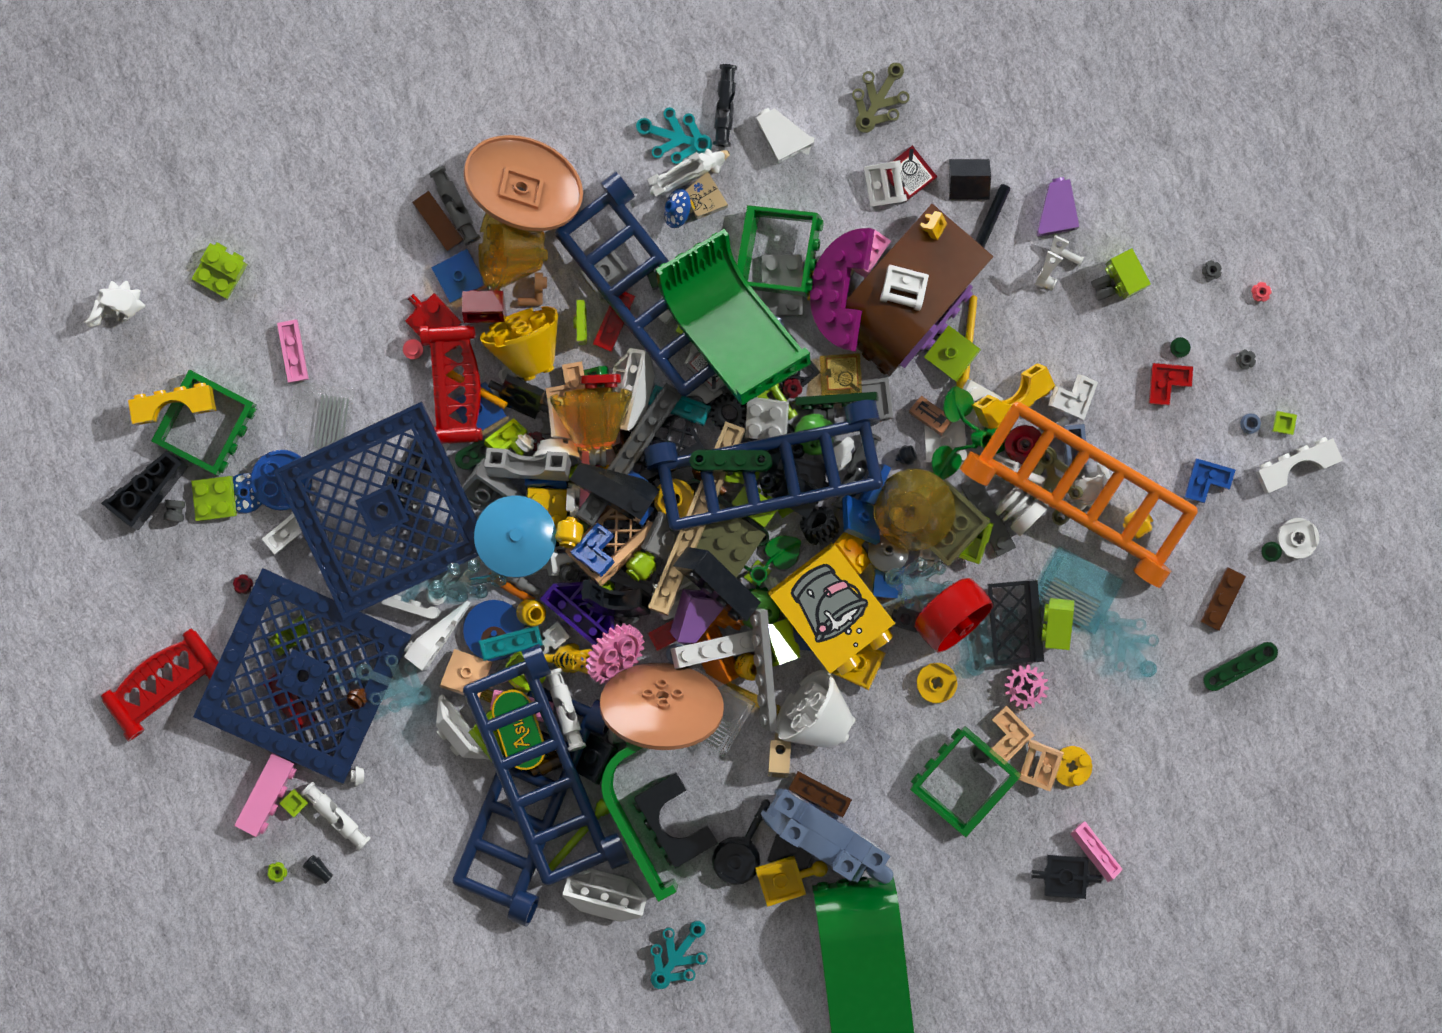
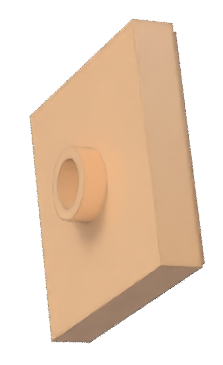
M454 649L440 687L464 695L463 688L465 685L488 676L492 662L488 660L483 661L482 658Z

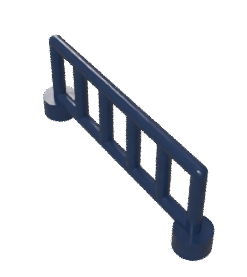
M615 171L600 183L605 193L578 212L568 223L559 227L555 231V236L681 396H687L715 375L716 372L708 364L685 382L668 359L691 342L683 332L660 350L644 330V327L668 310L664 299L662 298L639 317L635 318L619 298V296L661 264L669 262V260L625 206L635 198V195L622 177ZM610 205L626 226L586 256L570 234L606 206ZM634 236L649 254L650 258L611 287L594 265Z
M862 400L847 405L844 408L847 420L845 422L712 449L767 451L779 448L789 495L760 501L755 472H742L748 504L720 509L713 472H700L708 512L682 518L679 517L671 471L691 467L689 461L691 454L678 456L676 444L673 442H662L646 447L644 455L647 470L658 471L670 530L680 531L880 489L883 486V480L871 429L872 426L880 422L876 401ZM859 431L869 478L841 484L831 437ZM819 440L829 487L801 492L791 445ZM702 457L696 459L698 463L703 461Z
M540 644L521 651L525 661L465 685L463 688L464 696L542 883L546 886L552 885L606 861L609 862L612 870L630 863L618 833L607 837L604 836L542 687L540 678L552 673ZM524 674L535 701L488 720L477 694ZM540 712L551 739L504 758L493 731ZM556 750L566 777L519 796L509 769ZM571 788L582 814L535 834L524 807ZM587 826L597 852L551 871L540 845Z
M543 687L548 701L553 702L550 690ZM529 691L527 696L534 698L532 692ZM572 699L576 714L584 717L580 725L583 743H587L591 732L605 736L609 728L601 716L600 699H596L592 707ZM541 731L544 741L551 739L548 733ZM584 748L570 752L576 768ZM515 767L509 769L511 776L539 788L554 782V780L540 774L533 776L530 770H521ZM562 770L559 779L566 777L564 770ZM495 773L452 881L457 887L509 908L508 920L527 927L539 903V896L527 892L536 869L530 852L526 858L482 839L492 813L517 822L511 807L497 801L503 787L497 773ZM567 790L552 795L542 820L527 814L533 829L537 833L554 825ZM546 843L540 845L542 851ZM477 850L522 869L512 896L467 877Z

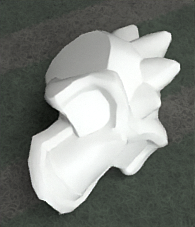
M111 281L108 289L99 290L93 310L85 322L86 326L95 327L100 325L103 317L116 318V321L120 319L129 320L137 311L145 308V304L139 300L141 290H130L128 281H124L120 286Z
M1098 462L1096 464V471H1092L1090 474L1082 473L1083 476H1077L1072 484L1073 487L1079 486L1082 488V497L1076 500L1072 499L1069 494L1066 497L1067 500L1076 502L1078 509L1081 511L1087 506L1091 508L1111 477L1109 469ZM1074 490L1076 496H1078V491Z

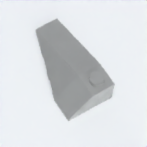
M484 458L473 469L462 485L470 505L478 509L480 507L486 508L492 502L503 497L524 496L507 477L488 476L484 467Z

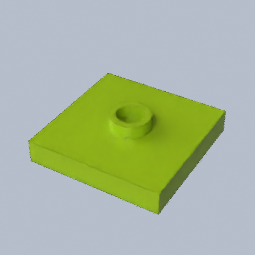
M576 300L577 317H573V328L577 329L578 344L586 345L587 305L584 300Z
M948 325L924 358L957 382L981 349Z

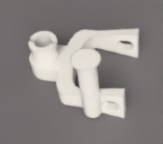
M1054 235L1051 250L1047 252L1044 266L1035 285L1052 291L1057 279L1049 275L1061 262L1062 257L1078 264L1079 267L1084 257L1064 249L1069 244V241ZM1058 241H1061L1062 246L1056 245V243Z

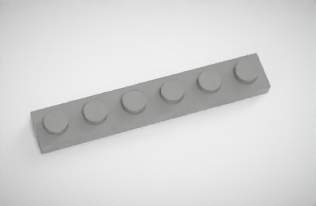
M757 607L750 616V622L753 626L752 643L755 647L754 664L757 670L755 681L759 693L757 695V702L760 706L759 723L762 728L771 732L778 730L768 610Z

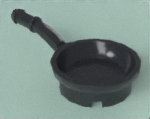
M764 799L761 802L745 837H728L721 841L714 849L712 856L713 869L724 882L733 885L744 884L752 880L757 874L755 868L760 866V854L750 839H752L760 822L763 821L762 810L767 811L770 806L768 799Z

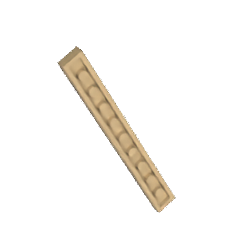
M725 422L714 449L740 444L745 428ZM713 472L717 497L728 472ZM702 480L686 516L708 512ZM706 525L680 530L648 606L649 609L666 616L669 615L685 577L673 565L687 547L697 548Z

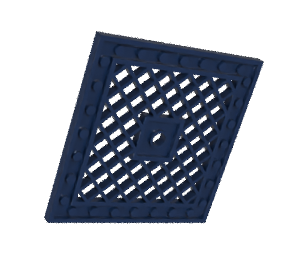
M422 401L274 470L343 619L478 557L474 544V531L477 523L476 515ZM412 429L414 435L406 433V431ZM400 435L397 444L387 441ZM404 436L414 439L410 449L400 446ZM417 442L423 454L414 451ZM381 444L378 453L368 450L374 446ZM385 444L395 447L392 458L382 455ZM399 449L409 452L405 463L396 460ZM362 453L360 462L351 459V457ZM367 453L377 456L374 466L364 463ZM412 454L422 457L419 468L409 465ZM380 458L390 461L387 471L377 468ZM344 461L341 470L332 467ZM425 461H427L431 472L423 470ZM348 462L358 465L355 475L345 472ZM394 463L404 466L401 476L391 473ZM362 466L372 470L369 480L359 477ZM407 468L418 471L414 481L404 478ZM326 469L323 479L314 476ZM330 470L340 473L336 484L327 481ZM375 472L385 475L382 485L372 482ZM421 473L431 476L428 487L418 483ZM344 475L353 478L350 489L340 485ZM389 476L399 480L396 489L393 483L386 486ZM307 478L306 484L304 486L302 480ZM434 478L440 491L431 488ZM311 479L321 482L318 492L308 489ZM357 480L367 483L364 494L354 490ZM403 481L413 485L409 495L399 492ZM325 484L335 487L332 497L322 494ZM371 485L381 488L368 494ZM416 486L426 490L423 500L413 497ZM339 489L349 492L345 502L335 499ZM430 491L440 495L436 505L426 502ZM308 493L316 495L314 504ZM352 494L361 497L355 500L358 507L349 504ZM399 495L408 498L405 508ZM320 497L330 501L327 511L317 508ZM443 498H444V500H445V502H446V504H447L449 510L446 509V508L440 507ZM411 500L421 503L418 514L408 510ZM334 502L343 505L340 516L331 513ZM379 505L387 506L388 513L386 516L378 514L377 508ZM425 505L435 508L432 518L422 515ZM347 507L357 510L354 521L344 517ZM438 510L449 513L445 523L435 520ZM317 512L325 514L323 522H321ZM360 514L362 515L366 525L358 523ZM408 514L416 517L413 527L403 524L410 521ZM329 516L339 519L336 529L326 526ZM451 517H453L457 528L449 525ZM420 519L430 522L427 532L417 529ZM342 521L352 524L349 534L339 531ZM433 524L444 527L440 537L430 534ZM356 526L366 529L363 539L353 536ZM397 527L395 536L385 533L386 531ZM402 527L411 530L408 541L398 537ZM447 528L457 532L454 542L444 539ZM325 530L334 533L331 541ZM369 532L372 538L379 535L376 544L366 541ZM415 532L425 535L422 546L412 542ZM461 534L464 541L458 543ZM337 535L347 538L344 548L335 545ZM383 536L393 539L390 549L380 546ZM429 537L439 541L435 551L425 547ZM351 539L361 543L358 553L348 550ZM397 541L407 544L403 554L393 551ZM442 542L452 545L439 552ZM364 545L375 548L371 558L362 555ZM410 546L420 549L417 559L407 556ZM334 548L343 551L340 560ZM378 549L388 553L385 563L375 560ZM424 551L433 554L421 560ZM346 553L356 556L353 566L343 563ZM392 554L402 558L398 568L389 565ZM360 558L370 561L367 571L357 568ZM405 559L415 562L414 564L406 568H403ZM373 563L383 566L380 576L370 573ZM343 567L351 570L349 578L347 577ZM387 568L397 571L384 577ZM355 572L365 575L362 585L352 582ZM368 577H372L378 580L365 586ZM352 586L357 587V588H360V589L354 591L353 588H352Z
M262 568L193 717L344 784L412 635L362 612H357L343 619L333 599ZM273 595L279 597V599L270 602ZM281 601L285 612L274 615L271 605ZM285 601L299 607L288 610ZM268 606L271 617L261 620ZM303 609L317 615L307 619ZM300 610L304 620L293 624L289 613ZM287 615L290 625L279 629L276 618ZM322 617L336 624L325 627ZM319 618L322 629L311 632L308 622ZM273 620L276 631L266 634L262 623ZM305 623L309 634L298 637L294 627ZM259 626L262 632V636L253 639L254 634ZM337 626L341 637L330 641L327 630ZM341 626L354 632L344 636ZM291 628L295 639L284 643L281 632ZM324 631L327 642L317 646L313 635ZM278 633L281 644L270 647L267 637ZM359 634L372 639V641L362 644ZM356 635L360 645L349 649L345 638ZM310 637L314 647L303 651L299 640ZM264 638L268 649L257 653L253 642ZM343 640L346 651L335 654L332 643ZM297 642L300 652L292 649L289 656L286 645ZM378 642L384 645L382 652L380 651ZM375 643L378 654L367 657L364 647ZM251 644L254 654L244 657ZM329 645L332 656L322 659L318 649ZM283 647L286 658L276 661L272 650ZM361 648L365 659L354 663L350 652ZM315 650L319 660L305 653ZM269 652L273 662L262 666L259 655ZM347 653L351 664L340 668L337 657ZM255 657L259 668L248 671L245 660ZM379 657L372 670L369 660ZM334 658L337 669L328 672L330 665L324 662ZM287 660L282 673H280L277 664ZM242 662L245 673L235 676ZM366 662L370 672L359 676L355 665ZM274 665L278 676L267 680L263 669ZM353 667L356 678L345 681L342 670ZM300 670H306L309 673L307 681L301 682L298 680L297 673ZM261 671L264 681L253 685L250 674ZM339 672L343 683L332 686L328 675ZM371 675L365 687L367 699L365 706L358 710L352 708L353 710L342 713L338 703L346 700L348 697L337 700L333 689L344 685L348 694V683L358 680L361 689L363 685L360 679ZM247 676L250 687L240 690L236 679ZM324 678H326L329 688L319 691ZM278 679L276 687L283 690L272 693L269 682ZM233 682L236 688V692L227 695L228 690ZM265 684L269 695L258 698L255 687ZM252 689L255 700L245 703L241 693ZM330 690L334 701L323 705L319 694ZM284 692L288 703L277 707L274 696ZM288 692L301 698L291 702ZM238 694L242 705L231 709L227 698ZM317 696L320 707L310 710L306 700L313 703ZM271 698L274 708L264 712L260 701ZM223 701H225L227 709L221 707ZM303 701L306 712L296 715L292 704ZM257 702L260 714L250 717L246 706ZM335 704L339 715L328 719L325 707ZM289 706L293 717L282 720L279 709ZM243 708L246 717L232 711ZM322 709L325 720L314 723L311 713ZM276 711L279 722L268 725L265 715ZM353 713L347 726L343 716ZM308 714L312 725L301 729L297 718ZM262 716L265 726L252 721V719ZM341 718L344 728L333 732L330 721ZM294 719L298 730L287 734L284 723ZM327 722L330 734L320 737L316 726ZM281 725L284 734L270 728ZM313 728L317 738L306 742L303 731ZM345 731L338 745L335 735ZM299 733L302 742L290 738L289 736ZM332 736L336 747L325 751L321 740ZM318 741L321 751L308 745ZM336 750L334 756L326 754Z

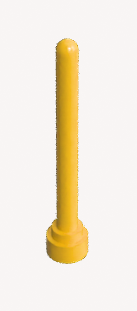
M975 295L969 298L965 338L972 343L977 308V296ZM970 365L956 382V386L963 389L969 379Z

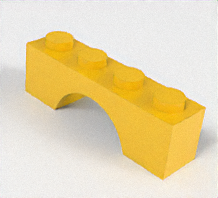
M1036 363L1021 373L1019 389L1011 398L999 400L991 395H987L972 406L980 424L988 429H995L1000 425L1014 402H1021L1030 407L1040 397L1049 395L1050 391L1054 389L1055 384L1048 368Z
M206 383L194 384V388L190 389L182 386L173 388L174 391L166 393V390H159L153 392L154 395L146 396V394L134 395V399L128 400L132 424L137 426L157 422V417L162 408L173 402L186 404L191 412L196 415L216 411L213 388L206 385Z

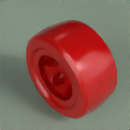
M964 578L942 591L922 610L916 619L915 628L932 649L937 653H941L953 647L970 634L990 613L993 603L986 592L972 578Z

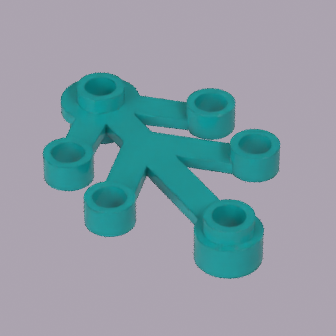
M670 107L666 108L663 114L664 118L670 122L674 131L654 126L647 118H641L636 123V129L641 135L651 133L671 139V141L661 146L653 147L652 156L655 159L662 158L664 153L683 143L690 145V147L681 152H674L671 155V161L675 165H678L683 159L696 152L700 154L705 153L706 149H712L710 137L700 133L695 123V117L690 113L683 116V123L690 128L693 137L685 135L676 118L675 110ZM672 111L673 116L667 117L666 112ZM686 117H691L693 121L686 123L685 119ZM641 125H648V129L646 131L641 130ZM700 142H705L706 147L700 148L698 144ZM656 149H660L662 153L661 155L656 156L654 154V151ZM679 155L681 159L676 162L673 160V157Z
M694 921L691 923L690 933L677 951H675L674 929L671 927L664 929L663 937L666 939L669 959L664 968L661 958L662 946L660 944L652 945L650 952L654 957L655 971L651 975V983L655 988L665 989L671 981H693L695 979L696 973L691 968L686 969L684 972L671 973L675 966L694 963L704 965L707 962L708 956L705 952H699L697 955L683 956L694 940L705 934L706 927L703 922ZM695 926L701 927L700 933L694 932ZM671 930L673 932L672 937H666L665 932ZM654 947L660 948L659 954L653 952ZM699 955L706 957L704 962L698 961ZM691 971L693 973V977L687 978L685 975L686 972ZM659 975L664 976V982H658L657 977Z

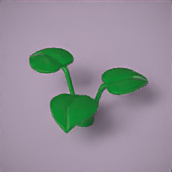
M957 386L952 387L944 399L943 411L945 417L950 422H957L961 418L962 422L974 430L971 435L973 444L955 447L953 450L947 445L936 449L932 456L931 464L937 481L949 478L959 469L962 457L956 453L957 451L971 448L977 449L978 446L985 448L997 429L985 427L983 431L965 419L964 416H968L973 410L974 400L968 391ZM1006 438L996 454L1005 450Z
M792 536L775 537L765 547V553L770 557L765 566L755 565L752 568L744 566V569L750 572L752 580L757 582L756 589L769 591L767 587L760 588V585L767 579L766 570L772 561L774 566L779 569H788L796 563L801 546L800 539Z

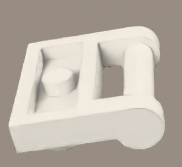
M900 160L864 166L871 207L907 201L902 186L899 168L901 167ZM886 169H892L896 196L893 197L890 194Z
M889 264L880 301H891L914 307V310L920 311L929 275ZM890 288L916 294L917 298L912 299L889 293Z

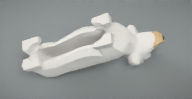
M706 149L705 153H694L667 173L656 174L648 178L649 184L652 185L650 194H654L655 197L667 195L675 189L701 177L710 170L712 173H719L730 152L723 150L713 153L710 149Z

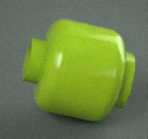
M642 551L635 552L626 563L627 574L637 582L639 580H647L656 570L655 557L648 551L645 553Z

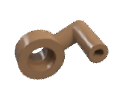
M535 272V298H518V306H541L543 304V289H547V277H543V273Z

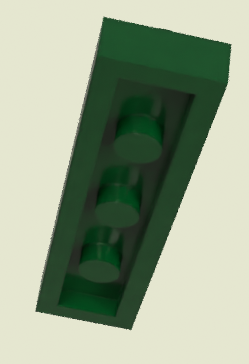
M877 392L795 397L796 406L801 407V410H811L816 405H821L822 409L834 408L833 404H841L842 407H846L851 403L862 400L879 401Z

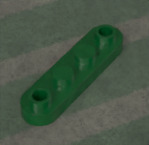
M696 450L689 459L691 467L697 472H766L772 466L771 455L764 450ZM702 457L703 461L698 463L696 459ZM760 457L765 458L763 463L758 462Z
M1263 642L1210 670L1203 677L1204 687L1210 691H1218L1274 661L1278 656L1276 645L1271 642ZM1265 648H1268L1270 651L1268 656L1263 654ZM1211 677H1214L1216 679V683L1214 685L1210 684L1209 682Z

